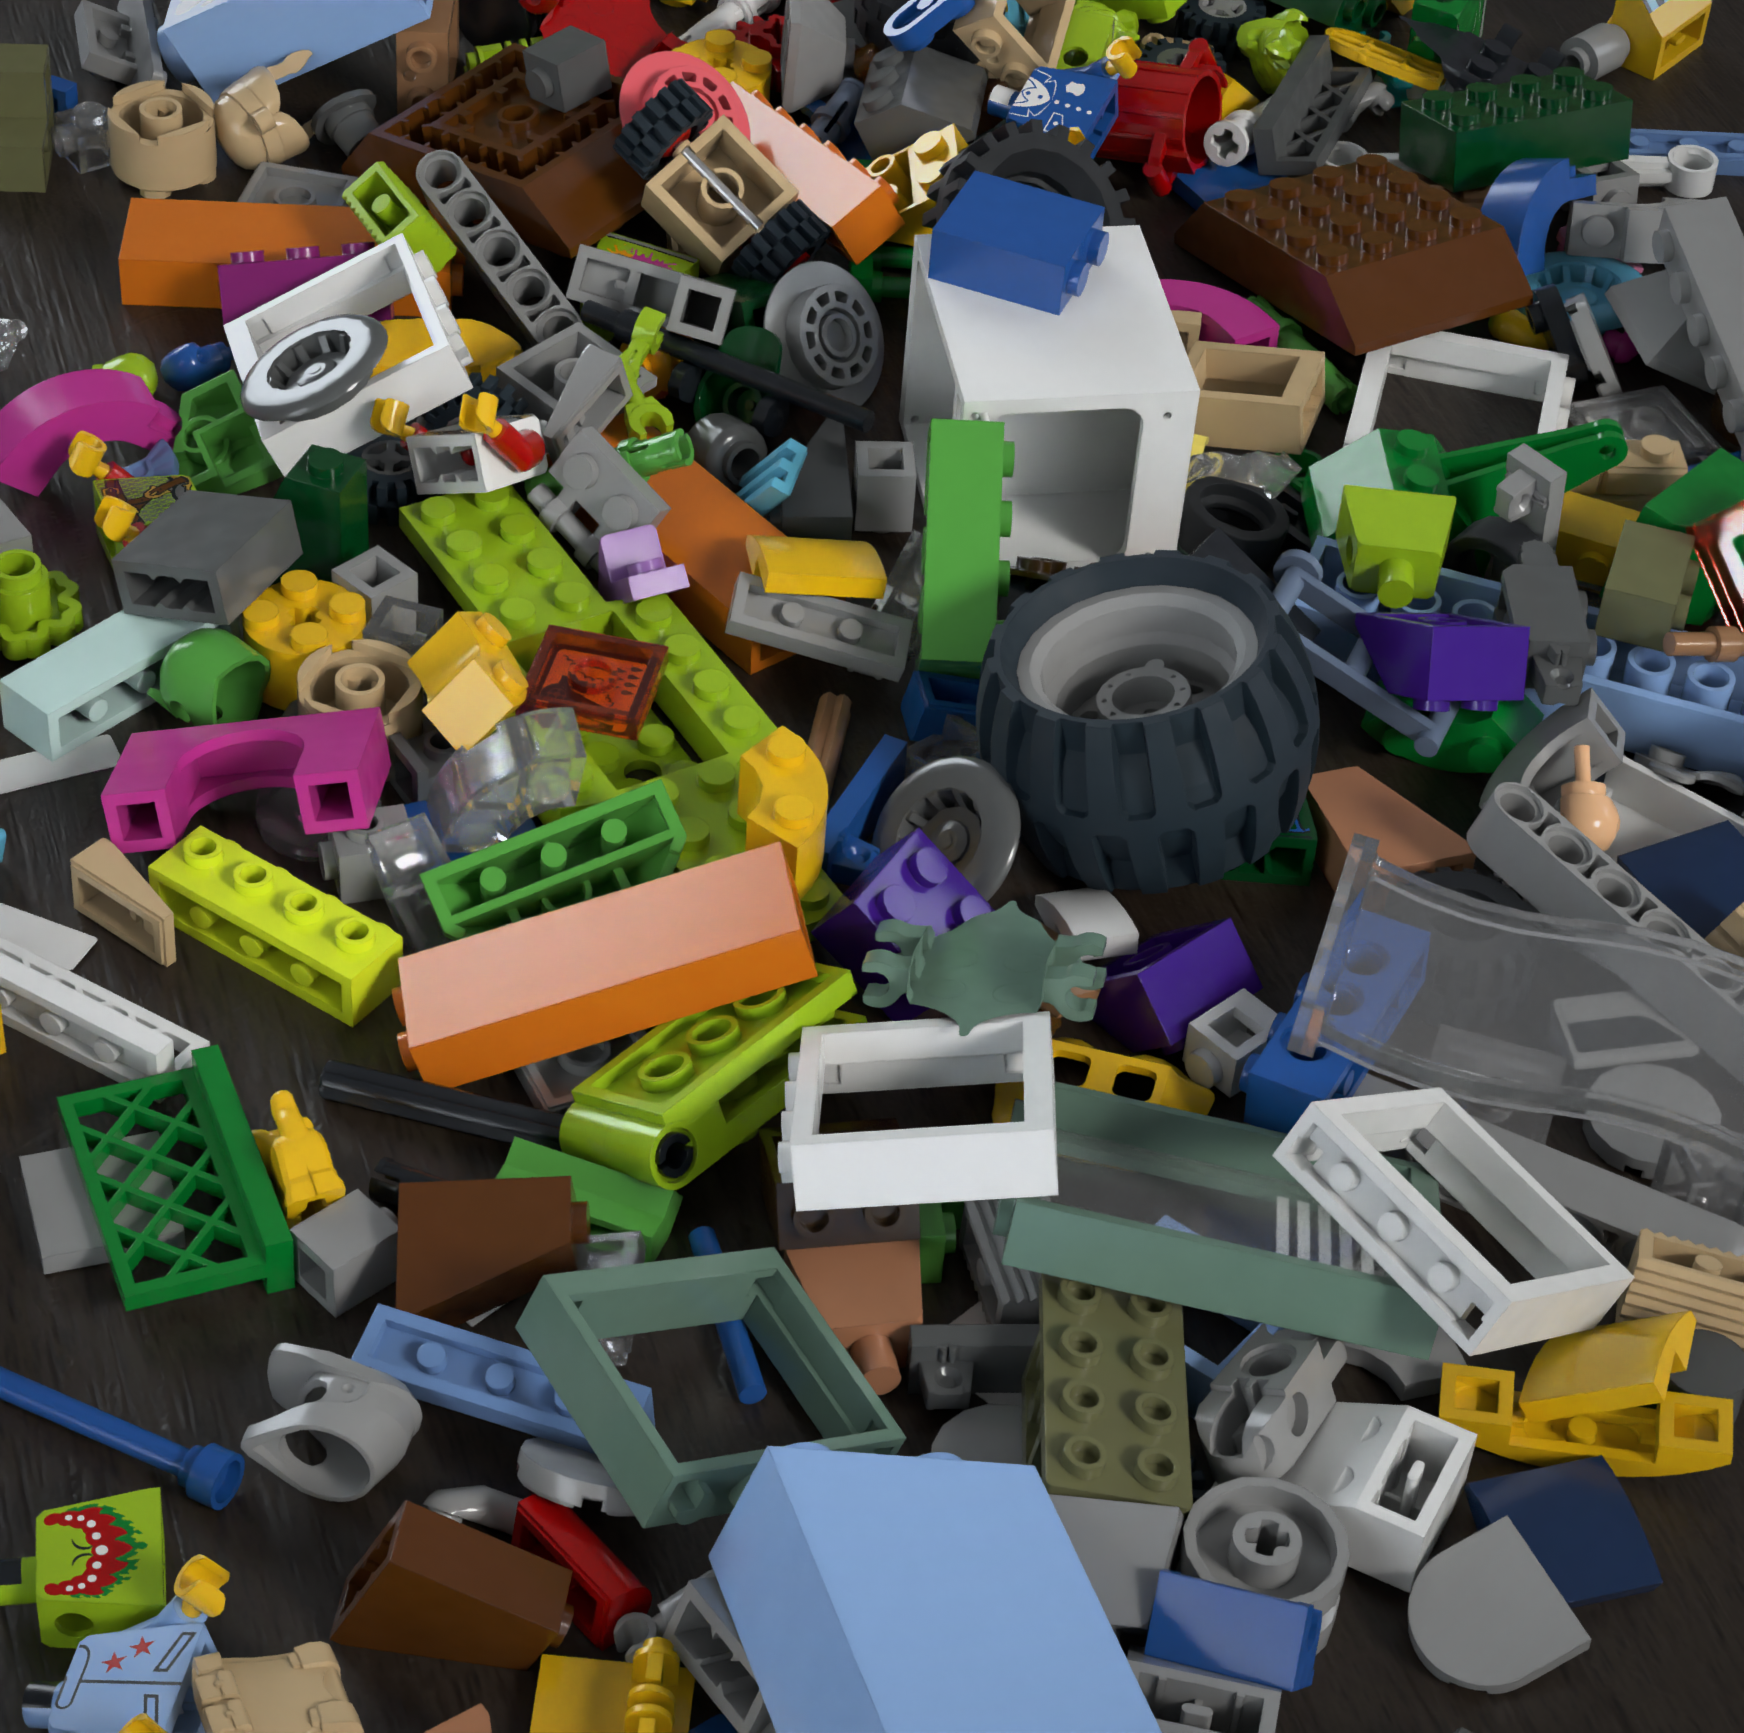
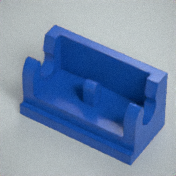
M1163 1569L1159 1573L1144 1655L1294 1692L1312 1685L1315 1671L1313 1667L1322 1623V1610L1314 1609L1312 1604L1294 1602Z

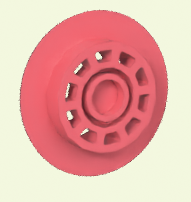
M656 52L637 61L626 74L619 96V114L622 128L633 120L631 117L637 111H641L651 97L654 99L657 96L659 90L663 87L667 88L672 81H678L679 78H682L713 110L712 118L708 120L709 123L706 128L699 132L700 135L724 114L750 141L749 121L739 96L722 74L701 59L682 52Z

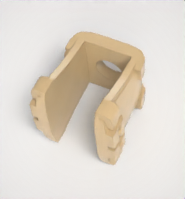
M322 1641L308 1642L294 1647V1652L254 1658H221L220 1652L193 1657V1696L205 1733H364L360 1718L353 1704L349 1702L341 1681L340 1666L328 1643Z

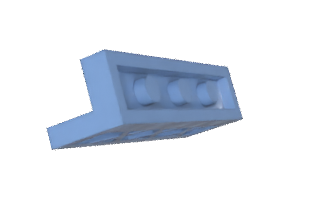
M377 1304L351 1360L390 1374L404 1383L415 1399L595 1454L530 1350L386 1305ZM624 1379L655 1427L652 1388Z

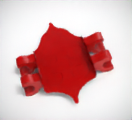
M519 0L522 7L530 13L548 14L539 28L543 33V39L570 25L604 39L610 74L625 79L631 67L643 57L656 52L672 51L688 43L676 37L673 31L666 34L660 28L651 13L650 0Z

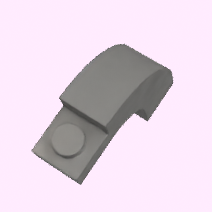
M580 244L566 298L582 303L592 300L620 312L630 309L640 313L647 306L666 314V319L661 326L666 328V330L721 346L737 290L644 261Z

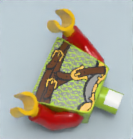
M79 431L68 448L69 466L72 472L78 476L89 478L94 475L96 477V480L92 481L96 533L113 569L111 559L187 490H196L191 478L185 475L135 478L114 461L106 464L101 461L107 450L106 444L89 432Z

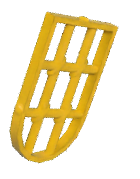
M1334 27L1325 30L1324 35H1329L1330 49L1352 61L1428 91L1439 90L1446 83L1447 79L1444 77L1442 65L1356 31Z

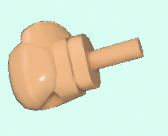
M1576 745L1574 746L1575 781L1561 785L1560 814L1602 851H1606L1609 849L1620 828L1618 810L1611 798L1606 796V785L1601 782L1591 781L1590 746Z

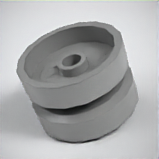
M1240 1477L1213 1486L1193 1504L1182 1531L1179 1547L1180 1560L1175 1571L1216 1583L1314 1605V1609L1322 1610L1317 1655L1327 1645L1335 1623L1340 1602V1591L1350 1559L1346 1529L1331 1506L1305 1487L1275 1477Z

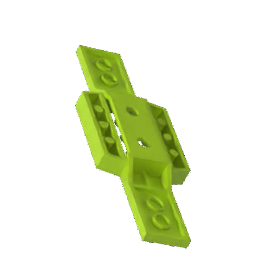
M512 485L487 493H458L434 496L399 508V527L464 611L492 614L511 634V640L506 645L528 682L526 699L485 740L491 756L509 780L515 783L519 793L543 825L661 779L687 834V839L674 873L745 852L747 822L737 814L740 756L778 728L667 594H660L626 604L623 600L606 602ZM563 648L614 658L616 652L622 660L649 664L656 667L657 674L649 694L703 762L696 763L690 759L675 740L672 729L663 725L646 701L634 731L627 734L530 716L527 713V708L551 652L555 649ZM554 693L557 694V697L551 698V695H549L547 699L548 702L549 699H553L555 701L552 705H557V701H564V703L566 702V697L564 700H561L559 698V695L562 694ZM581 707L577 716L578 720L606 724L609 718L596 710L588 711L584 707ZM647 769L655 772L659 777L642 782L641 780L626 778L625 776L633 770ZM822 868L812 888L800 900L810 942L817 940L812 935L811 930L843 895Z

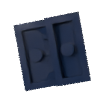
M1729 820L1617 856V864L1703 939L1744 902V837Z
M1602 1455L1469 1482L1464 1486L1477 1531L1508 1515L1571 1609L1654 1591L1663 1583L1656 1560L1634 1508L1613 1470Z

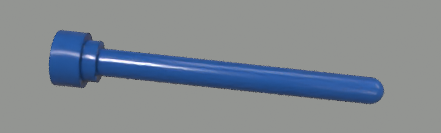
M0 1366V1399L177 1476L179 1486L186 1489V1495L189 1499L214 1510H221L227 1506L238 1491L245 1470V1460L241 1454L216 1443H210L205 1447L195 1445L189 1449Z

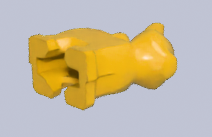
M280 1090L275 1092L270 1099L272 1116L278 1129L271 1131L254 1129L251 1131L269 1178L272 1181L273 1189L288 1228L291 1229L344 1197L346 1188L343 1180L337 1175L333 1167L331 1156L322 1134L314 1129V1125L309 1118L302 1117L293 1094L288 1090Z

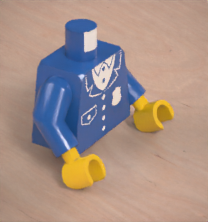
M1122 36L1109 45L1105 57L1088 66L1061 70L1043 66L1033 70L1021 92L1002 85H996L990 94L987 112L989 115L1006 120V123L1015 121L1017 128L1031 119L1042 120L1043 133L1048 132L1059 124L1070 128L1068 141L1076 145L1084 139H1088L1095 145L1090 155L1094 159L1119 116L1117 79L1119 76L1124 79L1132 78L1137 72V64L1134 60L1140 59L1143 53L1132 37Z

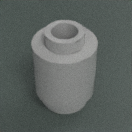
M1596 24L1563 42L1559 52L1565 54L1566 57L1560 66L1580 68L1584 70V75L1596 80L1622 66L1630 52L1628 35L1616 24Z

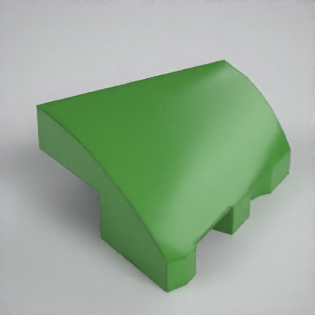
M234 369L181 395L179 416L182 420V428L177 436H175L173 452L178 459L179 475L190 477L197 491L237 495L283 476L261 440L255 419L247 415L242 408L240 399L242 383Z

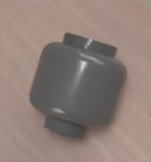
M726 413L708 414L698 420L688 432L694 448V460L735 494L743 488L739 486L742 476L767 457L768 449L764 437L757 429Z

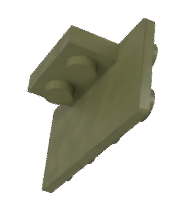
M1041 1273L1039 1279V1331L1021 1378L1022 1465H1034L1048 1494L1179 1507L1184 1518H1187L1193 1506L1182 1305Z

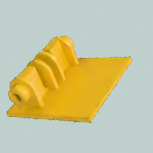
M662 1637L646 1639L643 1647L634 1653L633 1663L542 1654L530 1733H689L695 1678L687 1668L680 1667V1658L674 1651V1645L671 1641Z

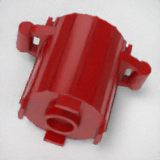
M1196 38L1190 42L1189 51L1180 65L1134 60L1137 64L1135 75L1130 79H1124L1119 76L1117 79L1119 116L1095 157L1144 163L1143 174L1153 194L1158 197H1163L1170 193L1172 183L1178 173L1194 175L1196 169L1207 164L1209 157L1203 145L1204 135L1210 126L1217 121H1221L1223 100L1221 88H1227L1228 82L1221 66H1217L1211 48L1204 38Z

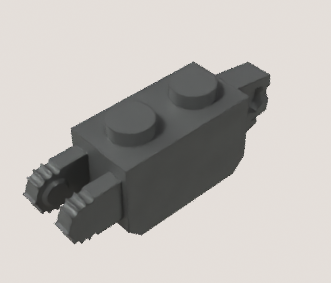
M1536 539L1528 542L1523 541L1518 552L1517 560H1519V563L1512 564L1502 571L1501 591L1492 619L1530 627L1525 688L1535 689L1542 704L1554 705L1563 703L1567 706L1578 705L1583 687L1582 679L1585 667L1593 666L1597 655L1596 631L1588 629L1586 624L1588 612L1587 594L1585 591H1578L1573 567L1559 566L1555 550L1552 549L1553 546H1549L1548 542L1545 543Z

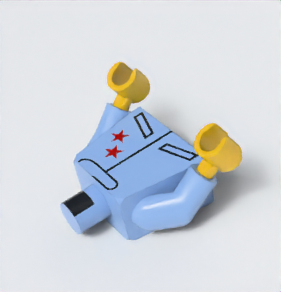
M198 1554L193 1556L181 1568L174 1583V1593L176 1595L157 1616L123 1631L89 1635L80 1641L64 1681L33 1680L26 1687L22 1702V1714L28 1728L48 1729L49 1733H205L193 1696L192 1661L193 1657L218 1652L204 1622L207 1617L214 1618L224 1610L226 1598L219 1589L228 1582L230 1572L205 1555Z

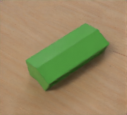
M516 1136L514 1137L505 1164L495 1179L571 1176L577 1201L589 1202L590 1244L585 1245L637 1263L655 1262L670 1236L683 1199L682 1195L674 1190H666L646 1184L619 1171Z

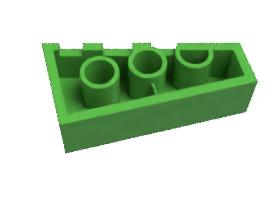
M931 418L927 438L924 516H927L926 527L923 529L920 567L921 575H924V586H921L917 622V630L922 635L919 657L915 659V671L979 679L983 657L992 631L996 624H1003L1005 621L997 620L998 597H1008L1010 561L999 560L1000 537H1010L1012 501L1002 500V477H1013L1015 442L1004 441L1005 422Z

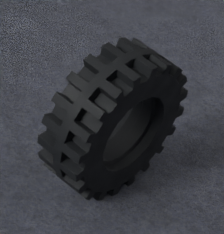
M1031 119L1018 128L1015 121L1003 124L993 132H988L958 152L957 156L947 161L939 170L944 177L930 185L926 195L937 202V204L925 212L922 218V226L934 228L976 170L1105 207L1103 227L1136 225L1135 218L1123 217L1121 205L1130 200L1126 188L1115 191L1108 179L1116 169L1110 161L1099 166L1090 157L1095 145L1088 139H1084L1076 145L1068 141L1070 128L1060 124L1043 133L1042 120Z

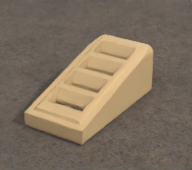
M101 838L70 859L73 902L76 910L159 964L168 967L176 962L173 912L111 841Z

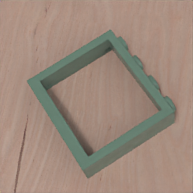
M775 1247L543 1275L515 1326L643 1529L672 1523L687 1525L701 1518L731 1513L765 1449L678 1463L598 1339L744 1320L824 1438L809 1442L822 1444L832 1451L896 1455L907 1438Z

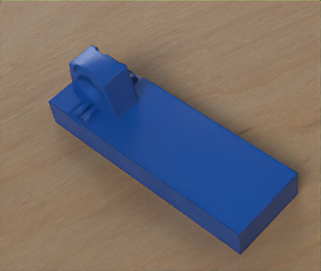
M885 734L827 814L824 857L821 868L834 884L840 883L851 886L872 860L880 854L879 848L866 841L873 833L885 803L904 780L908 742Z

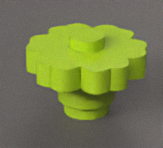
M13 549L0 553V651L2 650L3 655L12 661L27 658L36 659L49 652L51 645L59 646L75 637L84 626L78 584L68 579L61 571H48L41 563L39 556L31 551Z

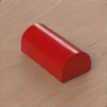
M533 1494L518 1502L511 1545L572 1570L573 1573L566 1600L567 1603L574 1606L572 1622L601 1651L615 1643L614 1629L617 1621L622 1616L632 1612L648 1613L652 1602L650 1590L570 1507L560 1505L537 1494Z

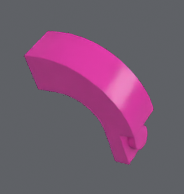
M1160 279L1171 310L1202 312L1198 341L1277 348L1280 325L1249 300L1225 289L1186 280Z
M86 369L52 377L27 389L0 410V482L39 497L59 467L69 458L68 448L79 431L89 432L100 438L103 442L124 441L150 451L160 439H163L173 450L175 436L181 431L179 424L181 418L171 407L154 399L140 376L128 372L111 369Z

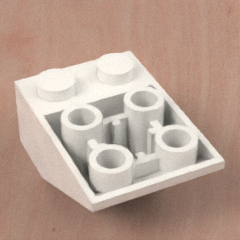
M1336 1402L1293 1467L1278 1479L1305 1487L1331 1506L1346 1529L1350 1553L1348 1567L1410 1593L1416 1577L1425 1566L1464 1490L1478 1434L1409 1405Z

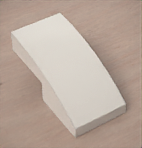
M1081 888L1035 895V906L1044 924L1058 934L1073 936L1094 932L1107 937L1103 956L1094 957L1086 955L1081 957L1082 961L1137 953L1139 932L1123 906L1108 891Z

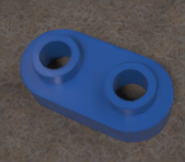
M910 0L887 20L883 30L884 34L897 51H919L925 48L933 40L935 33L948 22L968 14L973 9L975 0Z

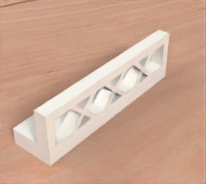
M0 936V1004L3 1024L119 1083L192 1067L191 1050L210 1046V1041ZM174 1049L181 1052L176 1058L174 1057ZM165 1098L157 1099L154 1101L161 1103Z

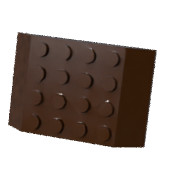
M1377 154L1362 155L1356 159V162L1338 167L1320 166L1315 168L1312 174L1297 178H1275L1269 182V185L1252 190H1230L1225 193V197L1203 202L1174 233V243L1256 295H1261L1272 305L1354 356L1533 304L1534 294L1503 225L1483 215L1481 210L1463 204L1451 197L1449 192L1436 189L1420 180L1415 173L1404 171L1388 162L1386 157Z

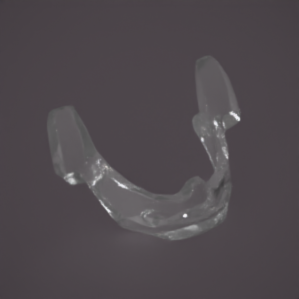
M1257 450L1252 453H1246L1242 457L1222 451L1205 452L1190 457L1187 483L1203 476L1225 478L1264 488V494L1270 499H1274L1291 482L1290 480L1296 477L1302 467L1284 450L1280 456Z

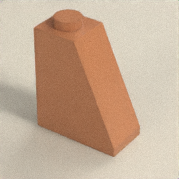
M1359 766L1312 775L1306 799L1318 838L1314 859L1350 918H1352L1355 912L1369 917L1380 916L1387 894H1392L1393 886L1401 879L1410 881L1412 873L1421 870L1435 873L1436 867H1450L1452 871H1462L1463 868L1473 869L1476 855L1464 838Z

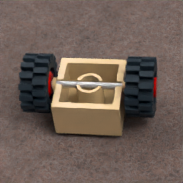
M679 78L678 81H672L667 88L663 87L659 90L654 99L651 97L641 111H637L631 117L633 120L623 127L622 133L616 137L615 144L613 145V149L643 180L651 179L645 184L641 206L691 257L699 259V266L709 276L722 272L727 273L731 269L737 276L776 285L783 275L793 267L811 261L816 256V252L824 246L832 231L801 199L797 200L799 191L724 114L700 135L699 132L706 128L709 123L708 120L712 118L713 110L682 78Z

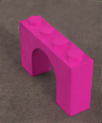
M380 707L132 733L101 794L110 840L123 854L171 849L181 841L192 816L204 806L231 794L269 787L296 789L305 835L369 828L391 767Z

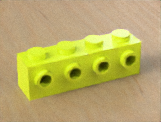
M200 825L148 866L149 885L173 912L175 928L352 1028L392 994V988L401 986L398 958L403 957V936L394 932L386 924L376 922L343 904L335 896L325 894L292 876L286 869L276 867L250 853L233 840L225 839Z

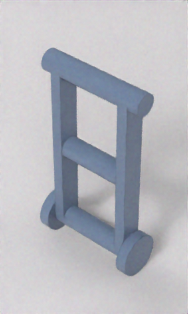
M1291 549L1282 553L1273 568V576L1277 586L1272 594L1285 612L1289 614L1298 598L1359 638L1347 661L1344 663L1299 633L1308 654L1313 675L1413 740L1414 749L1419 755L1423 757L1435 756L1461 706V701H1450V711H1430L1428 717H1425L1366 678L1373 661L1355 626L1356 612L1367 611L1321 582L1323 569L1319 561L1312 554L1299 549Z

